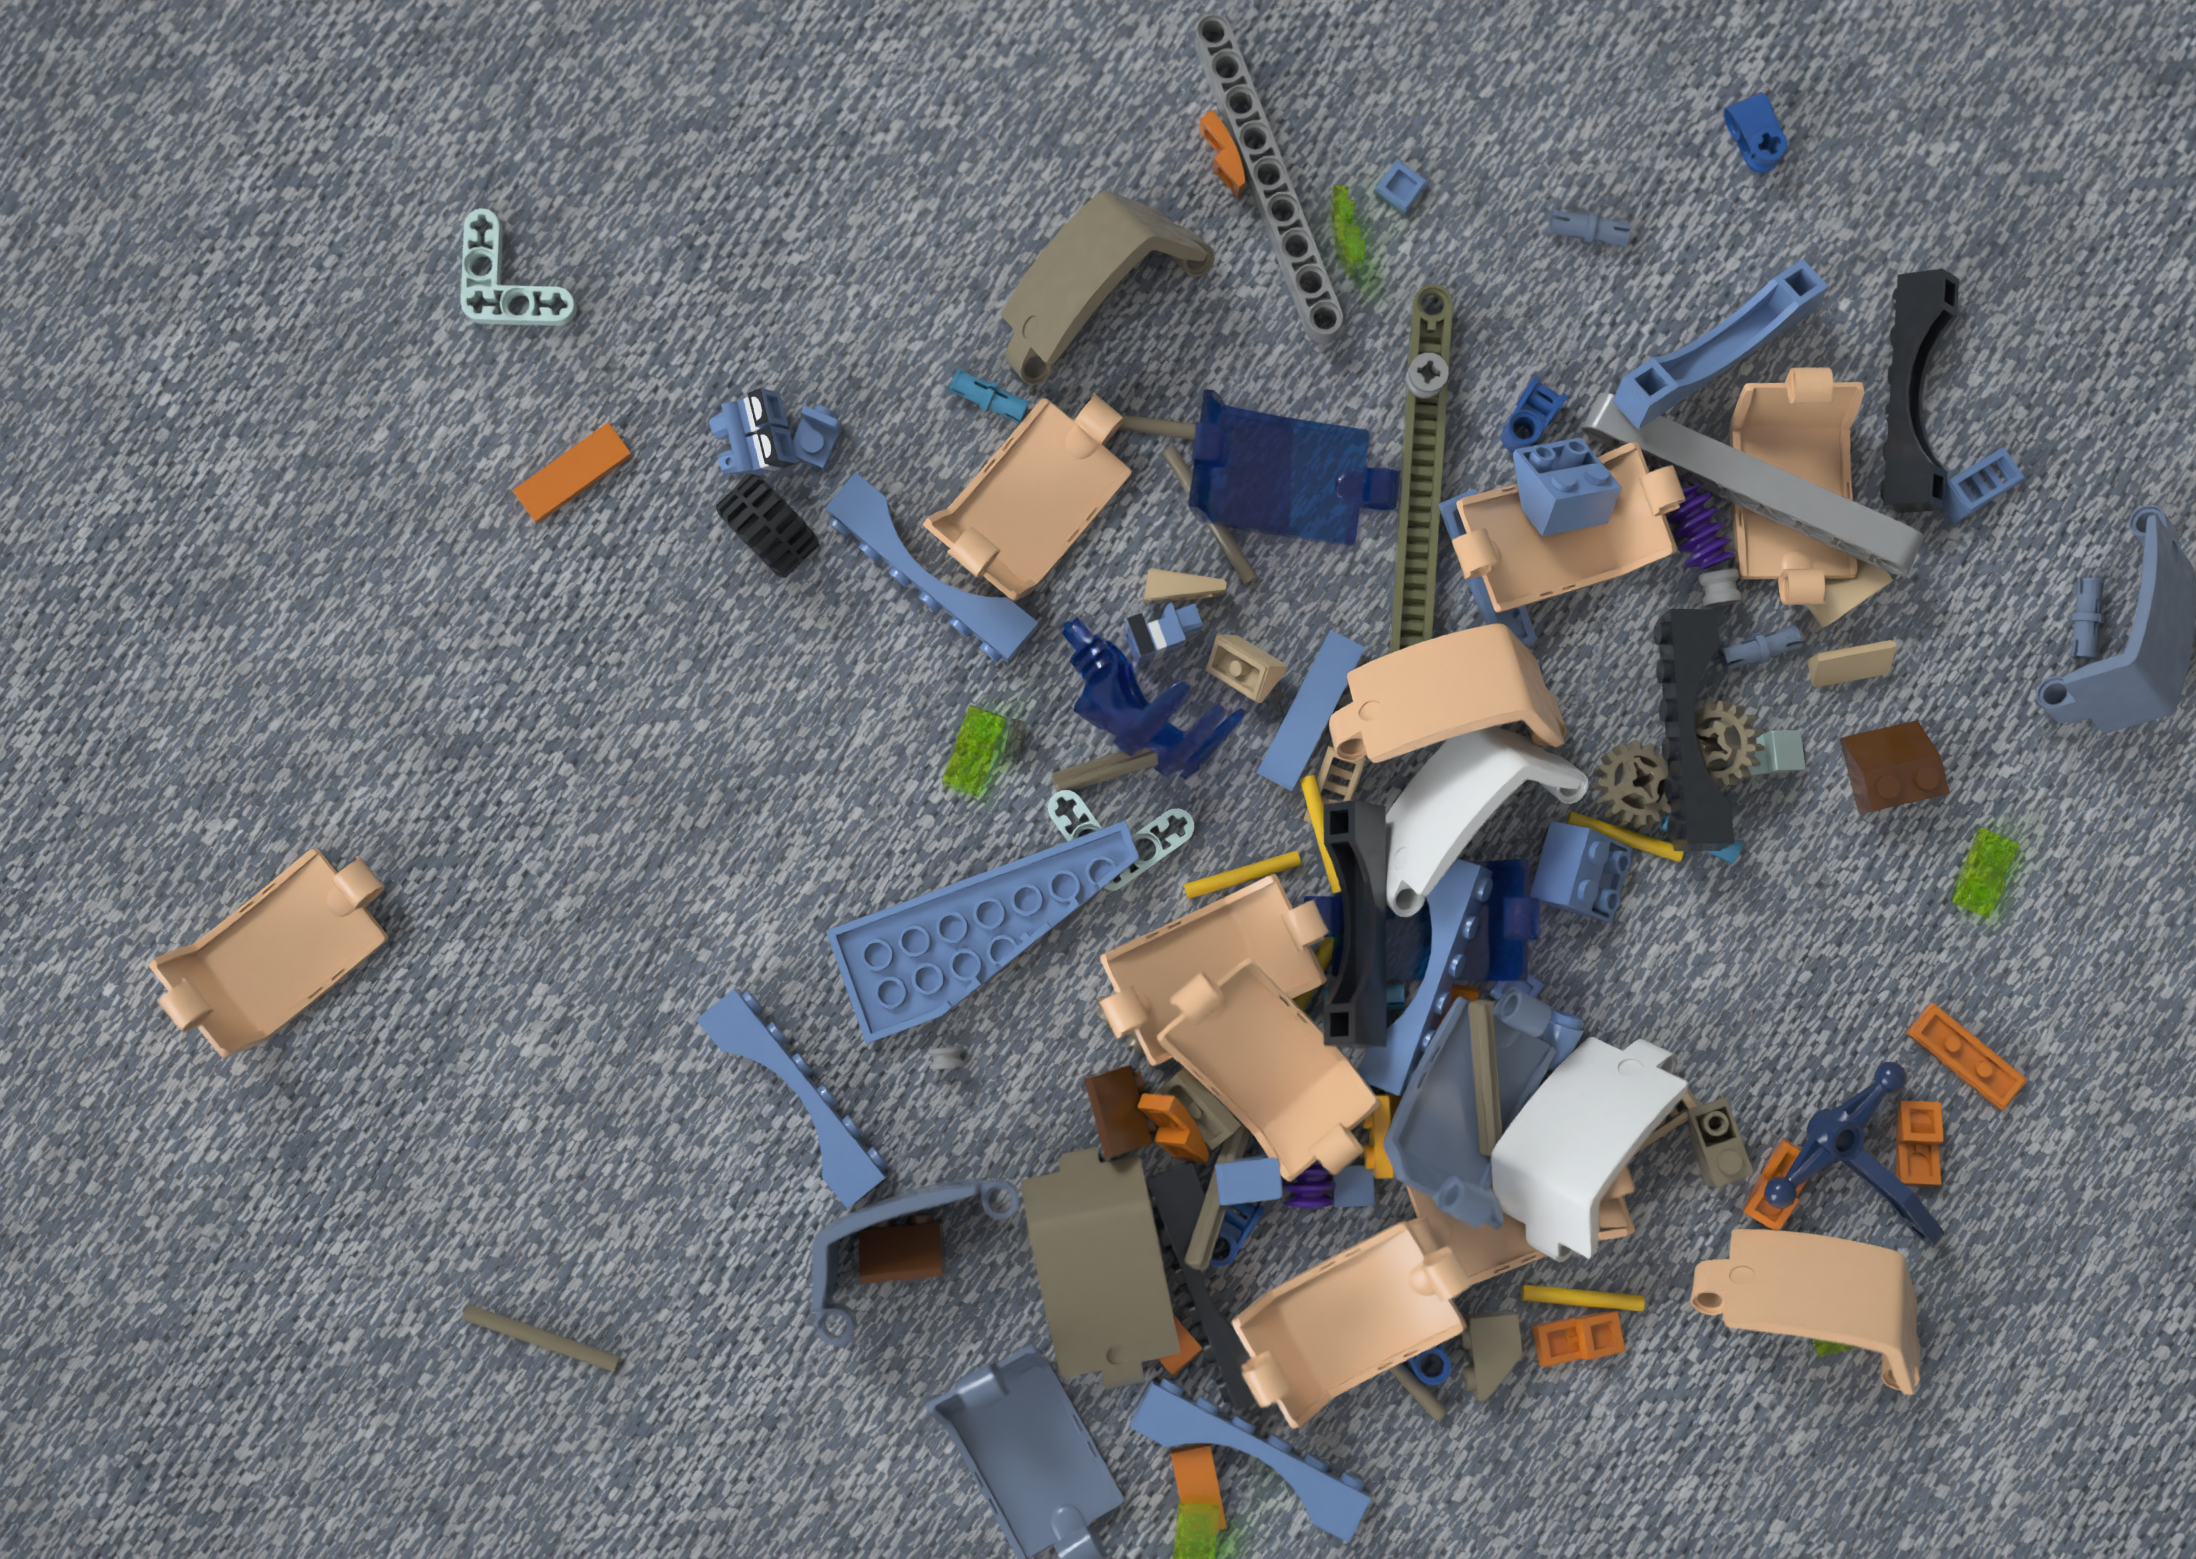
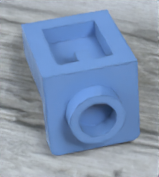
M816 405L814 409L804 406L801 411L802 421L792 441L796 459L825 471L843 427L841 422L836 419L837 413L821 405Z

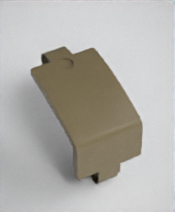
M1109 191L1098 193L1070 219L1040 253L1004 307L1001 316L1015 330L1005 353L1008 365L1025 383L1029 385L1042 384L1051 375L1053 364L1072 342L1098 306L1152 250L1166 253L1187 274L1199 277L1206 274L1214 264L1215 253L1212 247L1190 229L1174 224L1158 209Z
M1097 1146L1062 1153V1158L1058 1159L1060 1172L1021 1181L1027 1226L1060 1376L1062 1378H1069L1101 1371L1106 1390L1145 1382L1141 1362L1177 1355L1180 1353V1346L1141 1159L1139 1156H1132L1100 1163Z

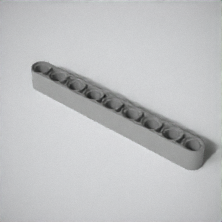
M1216 13L1207 14L1199 20L1196 27L1195 49L1225 127L1230 133L1240 155L1246 181L1304 330L1309 339L1315 343H1329L1335 339L1340 330L1343 320L1341 307L1228 20L1222 15ZM1208 32H1215L1222 37V40L1211 43L1206 41L1203 35ZM1222 67H1228L1234 70L1236 75L1232 78H1222L1216 71ZM1241 102L1245 103L1250 111L1245 114H1238L1230 106ZM1254 137L1261 140L1264 146L1253 150L1248 148L1244 141ZM1262 173H1271L1277 178L1278 182L1274 185H1264L1259 181L1258 176ZM1278 208L1286 209L1290 212L1292 218L1288 221H1278L1273 217L1272 211ZM1290 244H1299L1304 248L1306 254L1302 257H1292L1286 251V247ZM1306 279L1314 280L1320 290L1316 293H1306L1300 287V282ZM1318 315H1326L1331 318L1334 326L1326 330L1320 329L1314 323V318Z
M1604 392L1597 395L1581 428L1582 432L1589 438L1612 449H1617L1631 442H1638L1645 462L1657 469L1674 466L1679 479L1693 485L1704 483L1700 488L1887 572L1897 575H1907L1924 540L1923 534L1918 530L1661 415L1638 430L1614 404L1613 399L1615 395Z

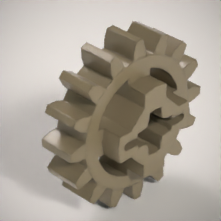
M1731 701L1703 703V710H1695L1694 725L1698 748L1705 767L1717 787H1724V784L1726 786L1739 785V779H1749L1752 777L1748 767L1760 766L1761 764L1754 757L1755 752L1765 750V746L1756 743V738L1764 734L1763 729H1753L1752 727L1757 717L1755 715H1744L1746 707L1743 705L1732 706ZM1721 718V721L1714 722L1713 727L1710 728L1708 726L1715 719ZM1729 761L1734 762L1729 768L1720 771L1721 767H1727Z
M1634 740L1627 744V747L1621 743L1612 748L1613 753L1609 751L1602 755L1600 759L1604 765L1594 768L1593 773L1601 777V780L1592 784V789L1601 790L1602 796L1596 800V803H1607L1609 806L1605 813L1607 817L1617 813L1619 815L1618 825L1623 826L1632 819L1633 827L1640 828L1646 822L1649 826L1660 821V816L1664 817L1671 813V808L1668 805L1670 800H1667L1664 790L1665 780L1668 776V766L1663 762L1662 753L1658 755L1653 754L1654 744L1649 743L1640 749L1638 740ZM1634 781H1637L1638 784H1639V787L1636 788V787L1633 785V782H1634Z

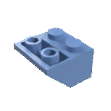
M1581 438L1514 450L1513 460L1521 509L1541 536L1608 523L1622 487Z
M1551 821L1529 897L1552 907L1612 924L1615 911L1619 907L1620 892L1625 874L1630 868V857L1633 848L1590 828Z

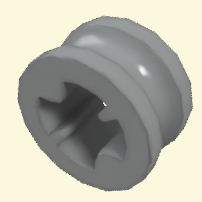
M964 1046L928 1049V1054L933 1057V1062L929 1064L930 1069L965 1066V1061L960 1058L961 1052L964 1051Z

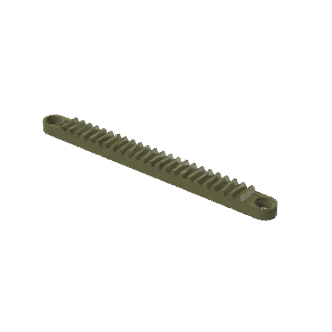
M1427 284L1419 289L1413 299L1407 371L1411 362L1418 355L1435 353L1446 361L1449 373L1453 301L1449 291L1442 285ZM1427 296L1439 298L1443 305L1441 313L1429 315L1424 312L1421 306L1423 298ZM1448 378L1442 390L1431 398H1419L1408 390L1407 385L1405 388L1406 397L1404 404L1389 654L1432 639L1440 518L1438 504L1441 502Z

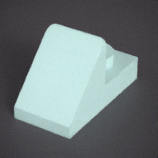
M1800 730L1770 731L1756 738V743L1765 746V750L1755 752L1754 757L1761 764L1760 766L1748 767L1752 776L1806 769ZM1729 761V763H1728L1727 767H1725V769H1727V768H1729L1730 766H1732V765L1734 764V762Z

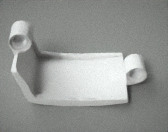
M1491 726L1449 738L1410 781L1385 816L1386 905L1400 917H1409L1417 913L1423 906L1425 896L1436 886L1474 834L1525 780L1531 779L1539 782L1541 786L1561 802L1572 804L1578 802L1586 794L1589 786L1588 778L1561 756L1544 751L1523 735L1499 727Z
M1589 1037L1556 1068L1516 1116L1496 1144L1492 1153L1493 1193L1502 1212L1526 1224V1240L1530 1247L1558 1262L1567 1260L1573 1251L1586 1258H1591L1596 1254L1599 1236L1600 1200L1628 1161L1688 1090V1083L1685 1080L1672 1075L1675 1063H1679V1058L1676 1054L1644 1039L1636 1040L1622 1051L1594 1037Z

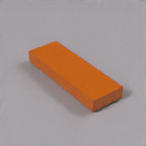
M607 422L512 491L532 519L539 524L633 455L611 424Z
M1929 1003L1905 1033L1999 1110L2004 1111L2028 1080L1935 1003Z

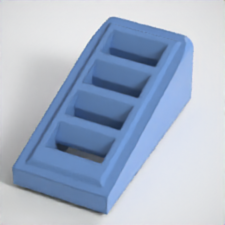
M2005 447L1947 481L1945 511L1952 522L1960 521L2026 479ZM1995 462L2007 482L2002 483L1991 467L1992 463ZM1979 471H1982V473L1988 480L1989 484L1993 488L1992 491L1988 488V486L1978 473ZM1966 479H1968L1971 485L1973 486L1974 490L1980 497L1979 499H1977L1974 496V494L1966 484Z

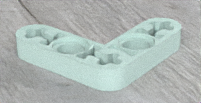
M476 209L469 213L464 223L460 301L461 308L467 317L480 324L561 326L571 322L576 316L577 304L573 296L566 289L549 286L501 285L502 224L497 216L488 209ZM485 219L493 227L492 230H486L485 243L488 247L493 246L492 250L481 247V235L474 229L481 226L482 220ZM479 257H488L492 260V269L485 276H477L472 272V265ZM481 295L489 303H499L497 296L501 295L500 308L502 314L498 315L499 311L495 306L482 307V312L477 313L475 308L471 306V303L478 302ZM517 296H525L529 299L530 303L527 312L518 316L510 313L509 305L511 300ZM537 296H541L540 301L543 304L553 305L556 303V298L561 297L562 301L568 305L567 308L560 310V315H555L551 308L539 307L541 315L536 316L538 312Z
M1061 790L1050 798L1048 813L1067 842L1078 838V835L1086 829L1094 831L1103 829L1075 792ZM1061 798L1066 802L1072 799L1076 802L1073 813L1078 820L1083 815H1086L1089 819V822L1078 825L1072 834H1069L1065 827L1072 826L1066 815L1058 817L1055 814L1059 808L1057 801ZM1180 808L1171 809L1132 836L1134 843L1142 838L1149 839L1154 843L1156 848L1154 857L1148 861L1137 860L1134 865L1138 867V870L1131 873L1130 869L1127 868L1119 875L1121 880L1115 884L1112 880L1103 889L1116 891L1124 887L1184 844L1194 831V821L1191 815ZM1173 816L1176 820L1184 818L1187 822L1183 827L1185 835L1179 837L1178 834L1174 833L1167 837L1165 841L1170 844V847L1163 850L1159 838L1151 833L1150 830L1157 826L1159 833H1162L1169 827L1167 820L1169 817Z

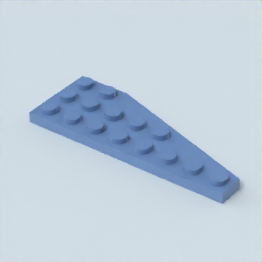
M1127 821L1119 822L826 930L865 1043L868 1044L944 1016L1139 860L1140 857Z

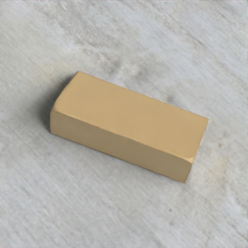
M1857 558L1858 571L1854 578L1825 579L1823 600H1826V603L1806 604V606L1823 628L1894 581L1890 574Z
M1217 635L1205 671L1255 702L1262 703L1284 675L1288 665L1240 636Z
M1888 640L1818 653L1807 660L1811 683L1813 687H1821L1886 675L1891 670L1896 643L1895 641Z

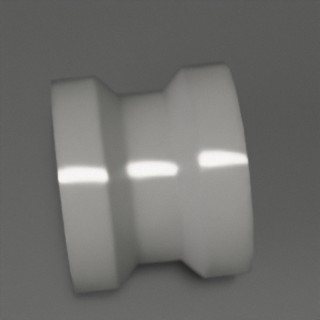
M1435 353L1418 355L1411 362L1406 373L1408 390L1419 398L1436 396L1442 390L1449 376L1446 361Z
M1738 569L1717 570L1698 576L1699 584L1705 590V596L1702 598L1704 608L1731 605L1743 601L1742 592L1737 590L1736 581L1739 579Z

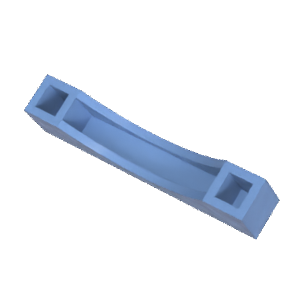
M1801 259L1774 277L1746 304L1702 337L1674 352L1653 357L1624 376L1613 399L1614 404L1639 430L1814 313L1829 286L1804 259Z
M856 472L825 507L828 515L831 517L828 524L845 538L851 533L862 543L858 547L861 552L875 563L880 558L892 567L888 573L905 588L910 583L922 592L918 598L936 613L940 608L953 617L949 624L966 638L970 633L983 642L979 647L980 650L996 663L1002 658L1009 664L1038 630V622L1008 597H985L966 593L944 584L925 571L911 557L899 539L892 523L886 497Z
M1456 858L1436 886L1426 896L1432 924L1431 955L1426 974L1415 998L1405 1012L1386 1030V1047L1366 1049L1358 1071L1366 1083L1398 1096L1404 1095L1421 1058L1436 1033L1441 1016H1444L1450 1008L1452 1002L1450 990L1454 979L1458 978L1464 969L1466 957L1463 954L1468 940L1473 939L1478 930L1479 917L1477 915L1482 901L1485 902L1491 893L1493 880L1490 878L1493 871Z
M733 989L696 1020L721 1051L738 1054L764 1065L779 1075L797 1093L809 1111L818 1133L822 1154V1178L848 1209L888 1176L884 1171L888 1163L874 1146L868 1150L858 1137L863 1132L849 1115L843 1119L833 1106L838 1101L832 1092L824 1084L817 1087L808 1076L813 1070L801 1054L796 1053L792 1056L783 1043L788 1039L778 1025L773 1021L768 1025L758 1012L763 1007L749 990L743 994L739 989Z
M1163 1377L1161 1383L1154 1379L1151 1380L1130 1421L1131 1429L1165 1447L1186 1443H1213L1234 1447L1257 1457L1274 1468L1292 1486L1303 1502L1312 1524L1350 1543L1371 1500L1369 1493L1363 1489L1366 1484L1365 1482L1347 1472H1344L1342 1477L1333 1474L1327 1470L1329 1464L1311 1453H1307L1305 1458L1291 1451L1293 1445L1277 1435L1271 1434L1270 1438L1267 1439L1255 1433L1257 1426L1243 1417L1235 1415L1233 1421L1219 1414L1221 1409L1219 1405L1202 1396H1199L1197 1402L1183 1395L1184 1387L1168 1378Z

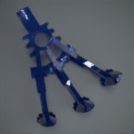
M1076 617L1072 622L1067 621L1063 625L1065 629L1061 633L1076 650L1070 658V663L1086 682L1082 696L1074 704V712L1098 729L1116 736L1113 743L1131 757L1145 748L1157 753L1158 764L1154 769L1163 776L1170 777L1174 772L1184 770L1179 776L1183 779H1188L1202 769L1204 764L1240 724L1247 713L1243 708H1240L1218 725L1228 711L1223 704L1219 703L1211 708L1187 731H1183L1170 723L1169 720L1190 693L1192 686L1186 680L1181 679L1150 703L1139 686L1133 664L1114 642L1098 634L1093 635L1079 617Z

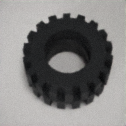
M749 473L715 505L718 515L777 576L786 578L820 546L817 536L766 481L756 474Z

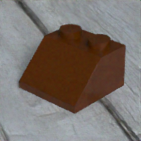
M1918 720L1840 738L1858 814L1950 794L1941 756Z
M1128 1064L1084 1076L1105 1159L1152 1144L1150 1134L1157 1133L1155 1123L1137 1108L1140 1102L1139 1095L1147 1094L1141 1071L1132 1072L1131 1065Z
M932 1213L908 1216L909 1223L893 1224L892 1218L860 1229V1285L943 1276L947 1266L942 1219L933 1220Z

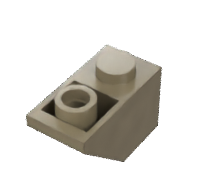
M1727 1097L1687 1110L1691 1146L1705 1185L1718 1188L1755 1175Z
M1513 1310L1464 1314L1467 1327L1459 1334L1462 1350H1468L1470 1366H1463L1464 1384L1466 1391L1472 1390L1473 1396L1478 1401H1487L1523 1356L1519 1316Z

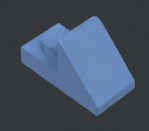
M1266 1153L1215 1164L1220 1205L1273 1200L1283 1196V1177L1279 1173L1278 1158H1269Z

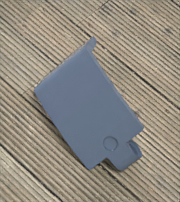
M2142 506L2129 519V528L2144 548L2137 609L2125 651L2120 655L2088 664L2064 677H2049L2039 685L2036 691V699L2047 714L2056 722H2069L2072 724L2091 718L2102 733H2110L2168 716L2176 709L2188 671L2194 638L2196 616L2195 577L2193 565L2181 550L2175 527L2164 511L2158 506ZM2065 697L2062 702L2056 704L2059 699Z
M1515 987L1507 990L1493 1009L1502 1136L1534 1095L1556 1054V1049L1551 1043L1538 1037L1549 1024L1552 1012L1551 1007ZM1458 997L1421 1058L1394 1114L1383 1146L1398 1179L1402 1183L1432 1197L1438 1209L1474 1228H1479L1485 1223L1495 1229H1499L1504 1220L1500 1205L1491 1190V1157L1481 1155L1478 1144L1468 1008L1471 1001L1464 997Z
M983 1177L932 1184L881 1199L831 1222L816 1235L812 1244V1311H816V1328L821 1340L828 1345H842L850 1339L857 1325L856 1315L851 1308L846 1305L835 1304L830 1299L834 1296L839 1267L840 1238L874 1223L901 1214L978 1194V1192L982 1194V1205L987 1215L994 1219H1007L1015 1213L1019 1205L1020 1197L1015 1185L1005 1180H983ZM996 1189L1008 1191L1013 1201L1010 1208L1003 1211L993 1208L989 1200L991 1192ZM830 1315H840L847 1322V1332L842 1335H834L829 1332L826 1325L827 1318Z
M1030 1344L997 1364L991 1361L956 1381L957 1387L925 1405L929 1414L938 1423L942 1424L949 1433L1017 1559H1030L1054 1545L1060 1559H1103L1108 1556L1092 1522L1123 1505L1125 1497L1051 1363L1038 1347Z

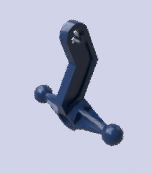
M1884 1062L1877 1067L1874 1073L1875 1082L1840 1106L1819 1110L1812 1116L1807 1126V1142L1784 1177H1774L1767 1182L1764 1188V1196L1771 1206L1779 1209L1787 1208L1794 1203L1797 1197L1796 1188L1832 1163L1842 1161L1890 1204L1904 1224L1918 1238L1930 1246H1935L1945 1235L1942 1228L1916 1194L1863 1149L1865 1142L1864 1129L1887 1093H1896L1903 1089L1907 1082V1074L1900 1064Z

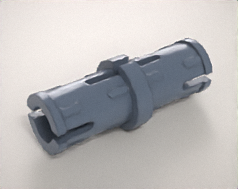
M1553 209L1548 234L1582 239V243L1589 245L1592 241L1626 248L1630 236L1628 230L1630 231L1631 222L1625 223L1597 218V213L1589 212L1586 216Z
M2088 577L2077 579L2075 613H2071V622L2074 623L2072 658L2098 659L2100 624H2104L2105 615L2101 614L2104 579Z
M1795 624L1762 635L1761 632L1750 635V639L1720 647L1718 654H1723V656H1720L1719 659L1722 668L1726 672L1758 661L1760 664L1769 662L1770 657L1802 648L1803 643L1799 641L1802 640V637Z

